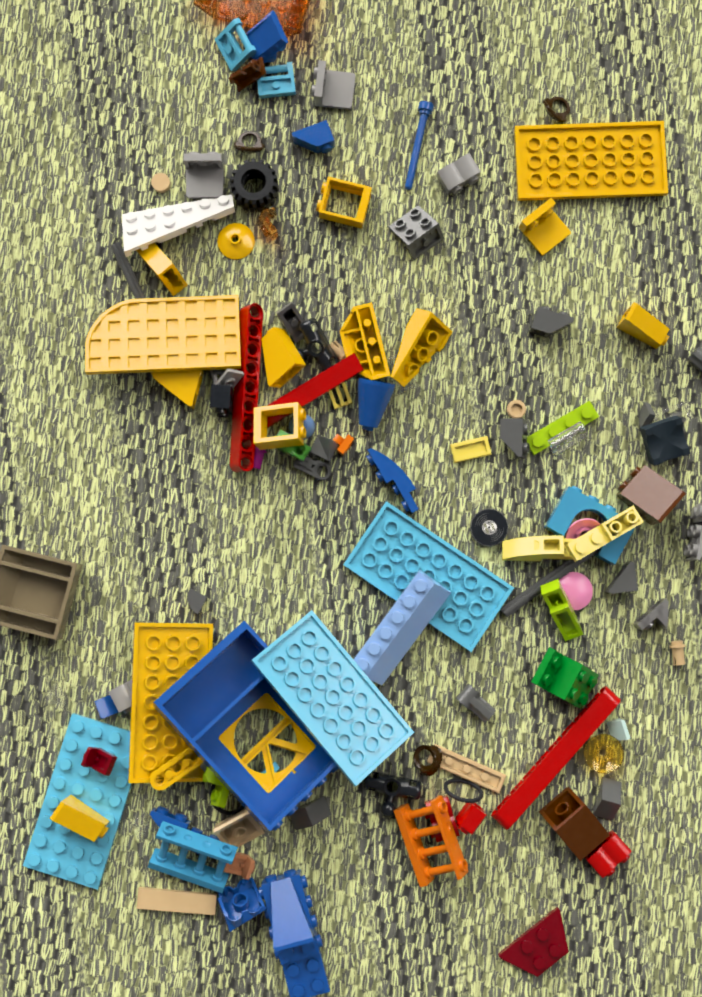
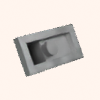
M290 302L277 311L276 314L280 323L285 326L294 342L297 343L304 337L303 332L299 331V325L304 322V319L293 302Z
M661 598L633 625L638 630H648L654 624L653 620H655L663 629H667L669 601L666 598Z

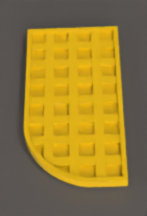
M239 296L129 299L110 307L98 317L88 332L85 342L86 375L220 370L228 368L241 369Z

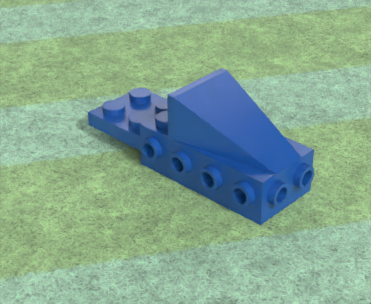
M290 869L281 875L271 874L266 876L262 880L261 887H259L260 897L265 899L266 910H264L266 919H270L269 933L271 939H273L275 957L280 959L290 997H313L330 992V986L320 947H323L322 938L316 932L315 927H318L317 918L311 912L310 907H313L311 895H307L306 887H308L306 876H302L301 869Z

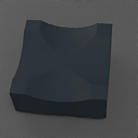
M675 415L640 427L650 464L656 466L667 460L690 454L681 417Z

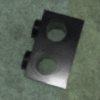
M211 384V410L214 414H217V417L232 415L234 390L231 385Z

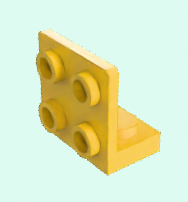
M552 198L523 219L519 226L520 231L541 256H544L571 234L568 227L553 211L556 203Z

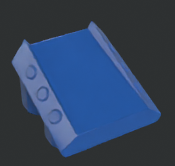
M273 10L246 33L251 45H254L257 50L252 59L256 60L263 57L264 63L274 62L277 52L283 51L288 43L283 28Z
M253 877L249 880H240L234 889L226 886L223 893H219V898L217 899L229 932L266 910Z

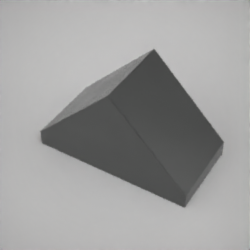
M632 561L625 563L604 591L606 594L638 591L635 564Z
M602 777L593 810L594 816L613 820L621 806L622 782Z
M322 796L299 806L290 818L295 830L312 827L332 814L325 797Z

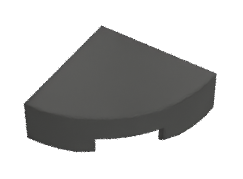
M644 402L639 415L640 427L651 424L656 416L650 403Z
M190 588L188 592L189 606L196 614H199L208 597Z

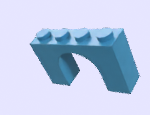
M568 486L565 488L544 528L558 536H564L574 517L581 511L594 512L602 518L603 522L618 515V513H616L614 507L598 503L600 500L596 497L582 494L580 488ZM635 528L600 547L594 556L610 565H615Z

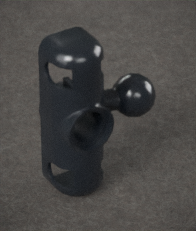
M310 318L299 325V331L303 332V338L308 346L304 350L297 349L304 362L307 356H313L317 364H320L322 367V372L332 367L328 360L331 357H334L336 363L339 362L315 318ZM313 323H315L318 328L315 332H313L310 327V325ZM315 343H319L322 350H318L315 347Z
M372 771L364 778L363 787L366 790L387 794L386 802L380 808L382 815L385 817L394 815L393 811L396 809L393 804L395 796L418 800L421 795L422 783L418 780ZM371 773L378 774V778L370 777ZM390 781H394L398 784V788L392 791L387 787V784ZM409 781L417 782V787L409 785Z

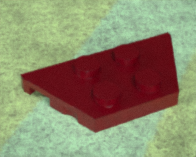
M558 907L553 909L499 952L498 956L537 977L569 952L560 909Z

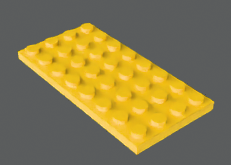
M664 121L523 125L514 127L517 201L549 200L550 198L558 200L667 196L668 194Z
M134 622L128 783H150V775L153 771L189 747L153 707V702L213 649V624ZM195 752L191 753L190 759L196 758ZM179 764L173 766L174 771L180 769ZM201 765L176 782H203L202 776L204 771L201 769ZM163 776L156 778V782H162Z

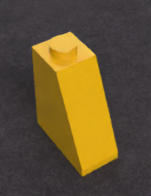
M155 243L149 244L148 249L143 251L141 249L136 250L173 297L188 285L174 264Z
M635 302L625 311L616 327L655 349L661 345L664 346L669 338L667 333L670 329Z
M273 327L267 331L261 340L267 383L269 387L281 388L302 370L306 364L286 330Z
M202 370L151 372L156 382L190 409L195 408L204 374Z
M73 795L62 800L50 817L52 821L93 842L99 837L102 839L109 830L106 827L110 822L108 819Z

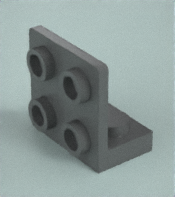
M416 206L389 226L390 230L405 243L413 260H416L444 239L439 223L420 206Z

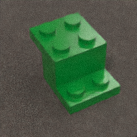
M549 647L531 682L582 709L583 705L588 701L589 693L597 684L599 675L586 666Z

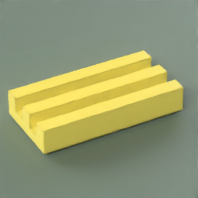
M345 382L342 383V387L347 398L346 402L343 400L339 386L335 389L340 404L336 403L332 390L329 391L334 410L352 404Z

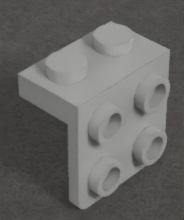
M319 60L318 67L314 68L313 76L316 79V85H312L311 97H314L315 106L350 110L353 103L355 74L327 70L326 61Z
M189 152V154H184L187 198L209 199L219 198L224 195V161L222 154L217 152Z

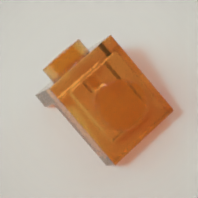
M274 207L263 210L258 217L262 225L261 231L265 237L270 236L272 241L278 237V231L270 221L277 216Z

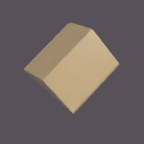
M246 809L217 823L213 828L214 834L220 841L236 847H240L264 834L262 827Z

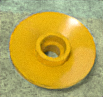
M232 223L220 231L217 243L220 252L225 257L238 260L245 258L252 252L255 239L252 231L246 225ZM238 237L239 240L237 242H233L232 238Z

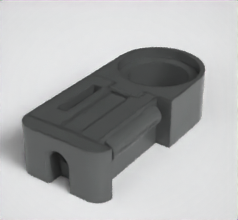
M308 456L304 462L296 459L293 463L294 468L321 481L327 480L331 475V468L328 464L320 460L316 462V460ZM321 466L328 469V474L325 477H320L317 474V469Z

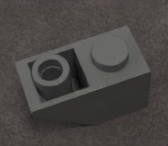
M541 306L535 311L529 332L547 338L569 327L573 323L574 318L570 317V314L566 312L557 313L549 307Z
M524 418L500 419V438L518 457L526 459V454H529L530 450L529 443L527 442V435L530 434V424Z

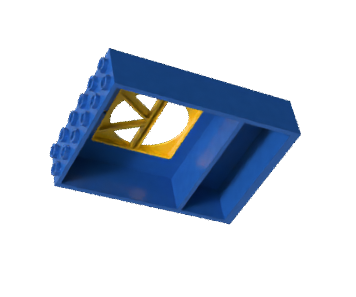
M243 621L155 700L153 707L265 831H276L283 824L282 819L285 816H291L298 809L296 805L300 801L305 802L313 794L311 790L314 787H320L327 780L325 776L328 773H334L339 767L251 662L253 658L268 646ZM256 709H270L285 717L240 759L234 745V733L238 722L245 714ZM291 724L296 734L297 743L294 744L275 737ZM268 744L295 752L292 762L280 772L276 773L274 771ZM261 751L266 768L265 774L256 772L247 766Z

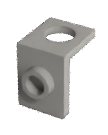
M229 368L226 371L210 370L214 385H231L234 388L244 376L243 371Z

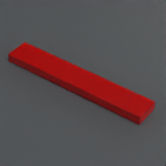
M353 353L267 406L298 402L304 407L364 371V368L356 354ZM291 414L267 416V428Z

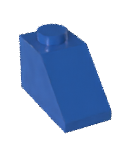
M327 120L291 133L294 144L317 154L320 152L328 153L335 147V141Z

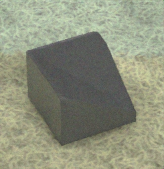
M317 435L310 452L319 458L331 461L339 444L329 438Z

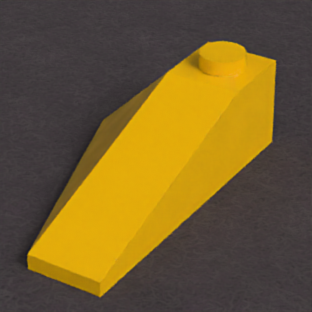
M416 308L407 323L391 374V378L403 387L419 373V368L424 363H429L432 360L431 356L440 352L444 348L452 334V331L432 312Z

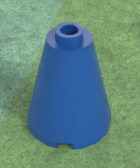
M359 377L358 416L359 425H362V429L373 431V428H378L395 390V384Z

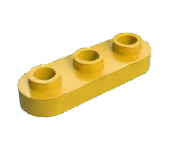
M188 747L153 771L150 775V784L156 790H164L201 765L203 761L198 756L195 759H190V755L194 751ZM175 764L180 765V769L177 771L173 770ZM163 776L162 782H156V778Z

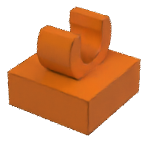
M336 434L333 441L339 444L337 452L344 456L353 444L354 438L348 434L344 439Z

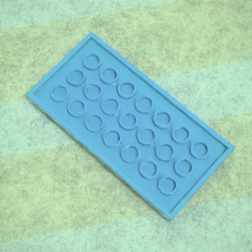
M387 501L343 564L395 601H397L419 569L451 592L429 624L470 652L473 651L514 589L513 586Z
M312 610L251 660L257 670L354 787L414 733Z
M72 713L23 863L24 867L96 890L99 889L132 783H128L129 730ZM88 747L102 748L117 756L110 776L103 775L91 767L81 766L84 753ZM73 795L108 819L110 822L106 827L109 830L102 839L99 837L93 842L52 821L50 817L62 800Z

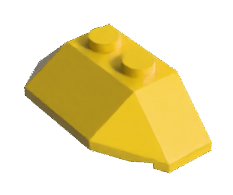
M372 302L354 306L339 331L345 356L348 357L355 353L364 368V371L359 374L369 380L390 377Z

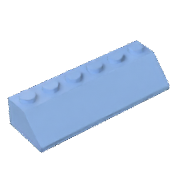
M420 569L353 659L368 678L377 684H384L451 594L450 591Z

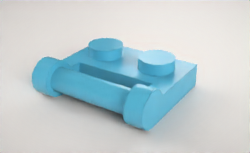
M240 18L232 20L214 39L231 71H237L249 57L257 53L255 46L251 45L242 28L243 24ZM235 30L242 44L245 47L244 51H242L236 37L233 34Z
M292 62L265 67L266 74L288 72L287 75L261 77L257 80L259 99L296 95Z

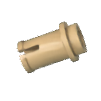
M337 340L332 342L330 346L340 362L346 358L344 348Z
M682 640L671 641V645H669V648H672L673 665L686 664L683 648L685 644H683Z

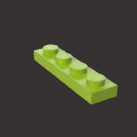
M591 402L584 403L528 436L527 442L533 456L597 419L599 415Z

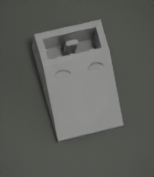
M702 503L696 504L691 510L693 521L692 526H689L687 531L689 543L684 548L685 561L700 560L702 557Z

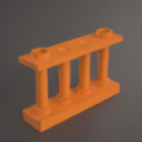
M442 795L433 799L430 802L431 806L411 810L409 803H406L393 811L420 887H425L435 879V875L455 871L457 880H460L469 872L468 863L463 857L448 814L447 804L443 800ZM435 814L438 825L422 829L417 828L414 818ZM438 833L442 834L445 844L429 848L423 846L420 837ZM448 852L451 864L437 867L430 866L427 856Z

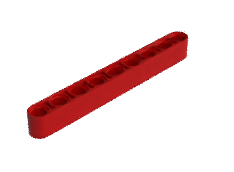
M257 303L244 306L239 311L241 369L235 370L243 371L244 376L234 387L229 462L231 470L236 473L250 471L254 466V407H258L263 309Z
M607 686L601 688L600 694L597 693L586 705L587 708L585 707L574 719L575 722L572 721L563 731L562 737L559 736L548 748L549 751H546L535 763L536 766L534 765L522 778L524 780H520L512 789L511 795H507L497 806V810L495 809L492 812L491 817L505 830H508L618 706L621 699Z

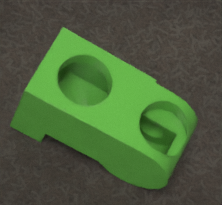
M280 429V431H279V433L277 434V436L290 435V434H288V433H286V432H284L283 430ZM304 443L301 446L277 449L304 462L311 447Z

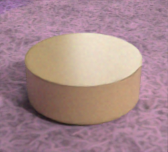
M157 173L151 179V185L156 192L165 193L170 189L171 182L166 174Z
M520 400L511 401L506 409L507 415L510 418H522L526 413L525 404Z

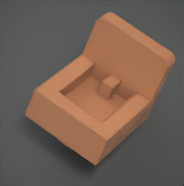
M236 852L232 865L226 863L224 872L241 875L245 880H249L255 869V861L247 854Z

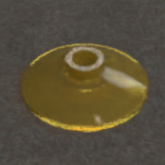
M598 734L587 742L584 757L592 770L601 774H608L620 767L623 762L624 751L621 743L615 737L608 734ZM604 749L606 751L605 756L599 755L600 750Z

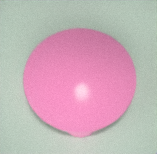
M569 572L559 580L573 610H580L589 604L592 599L593 588L590 580L585 575L578 572Z

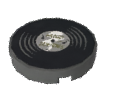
M483 509L476 513L470 522L471 536L482 546L491 547L498 545L504 541L508 534L507 519L496 509Z

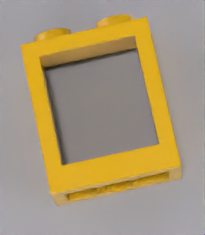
M328 176L327 182L322 184V200H318L316 211L319 212V218L362 229L372 194V187ZM332 189L362 196L356 218L326 211Z
M298 402L254 407V445L259 450L304 445V438H306V428L304 427V420H306L305 409ZM294 413V434L267 437V416Z

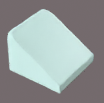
M618 718L607 722L613 741L630 739L625 720Z

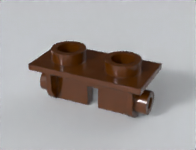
M263 57L256 60L252 59L250 63L242 67V70L230 74L229 82L237 85L238 92L266 75Z

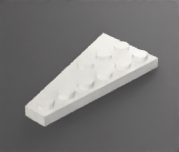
M232 194L222 195L219 198L202 199L122 214L125 256H131V252L137 249L142 251L148 249V245L154 242L162 243L184 234L188 228L196 226V228L201 227L203 222L207 220L215 221L235 213Z

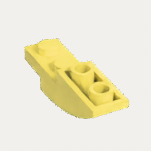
M633 505L569 542L565 547L574 562L642 524L644 521Z
M532 536L502 541V560H573L565 545L575 539H563V536Z

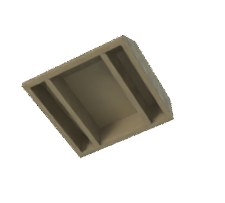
M2 545L0 550V626L54 640L63 639L83 564Z

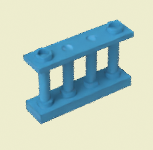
M162 821L155 837L162 840L160 849L155 848L148 868L223 893L230 874L224 872L226 863L232 865L238 847ZM170 843L181 847L179 856L167 852ZM188 850L200 853L198 862L186 858ZM207 856L219 860L216 869L205 865Z

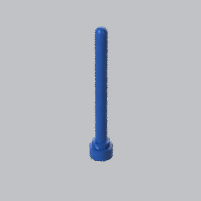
M420 101L418 106L420 119L405 183L406 190L412 189L427 117L432 114L434 107L428 101Z

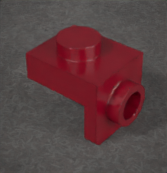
M88 747L84 753L81 766L91 767L103 775L110 776L117 756L102 748Z

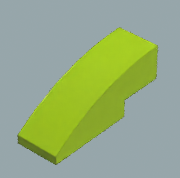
M559 579L541 585L542 596L564 640L568 641L584 635Z

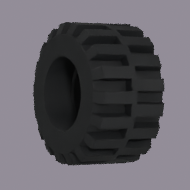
M251 159V162L243 161V165L239 163L237 165L238 170L234 169L232 172L233 176L230 178L234 199L239 206L242 205L244 210L249 208L250 212H254V209L262 212L261 208L263 207L267 210L269 204L273 205L275 203L274 198L277 199L279 186L274 169L268 163L264 165L263 160L260 159L259 162ZM253 178L261 179L266 183L264 188L256 193H251L244 189L245 184Z

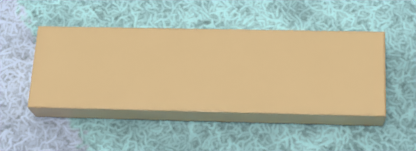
M434 743L442 751L441 769L496 793H500L507 776L506 774ZM431 753L427 759V762L430 764L433 763Z
M139 887L136 909L215 915L218 893Z

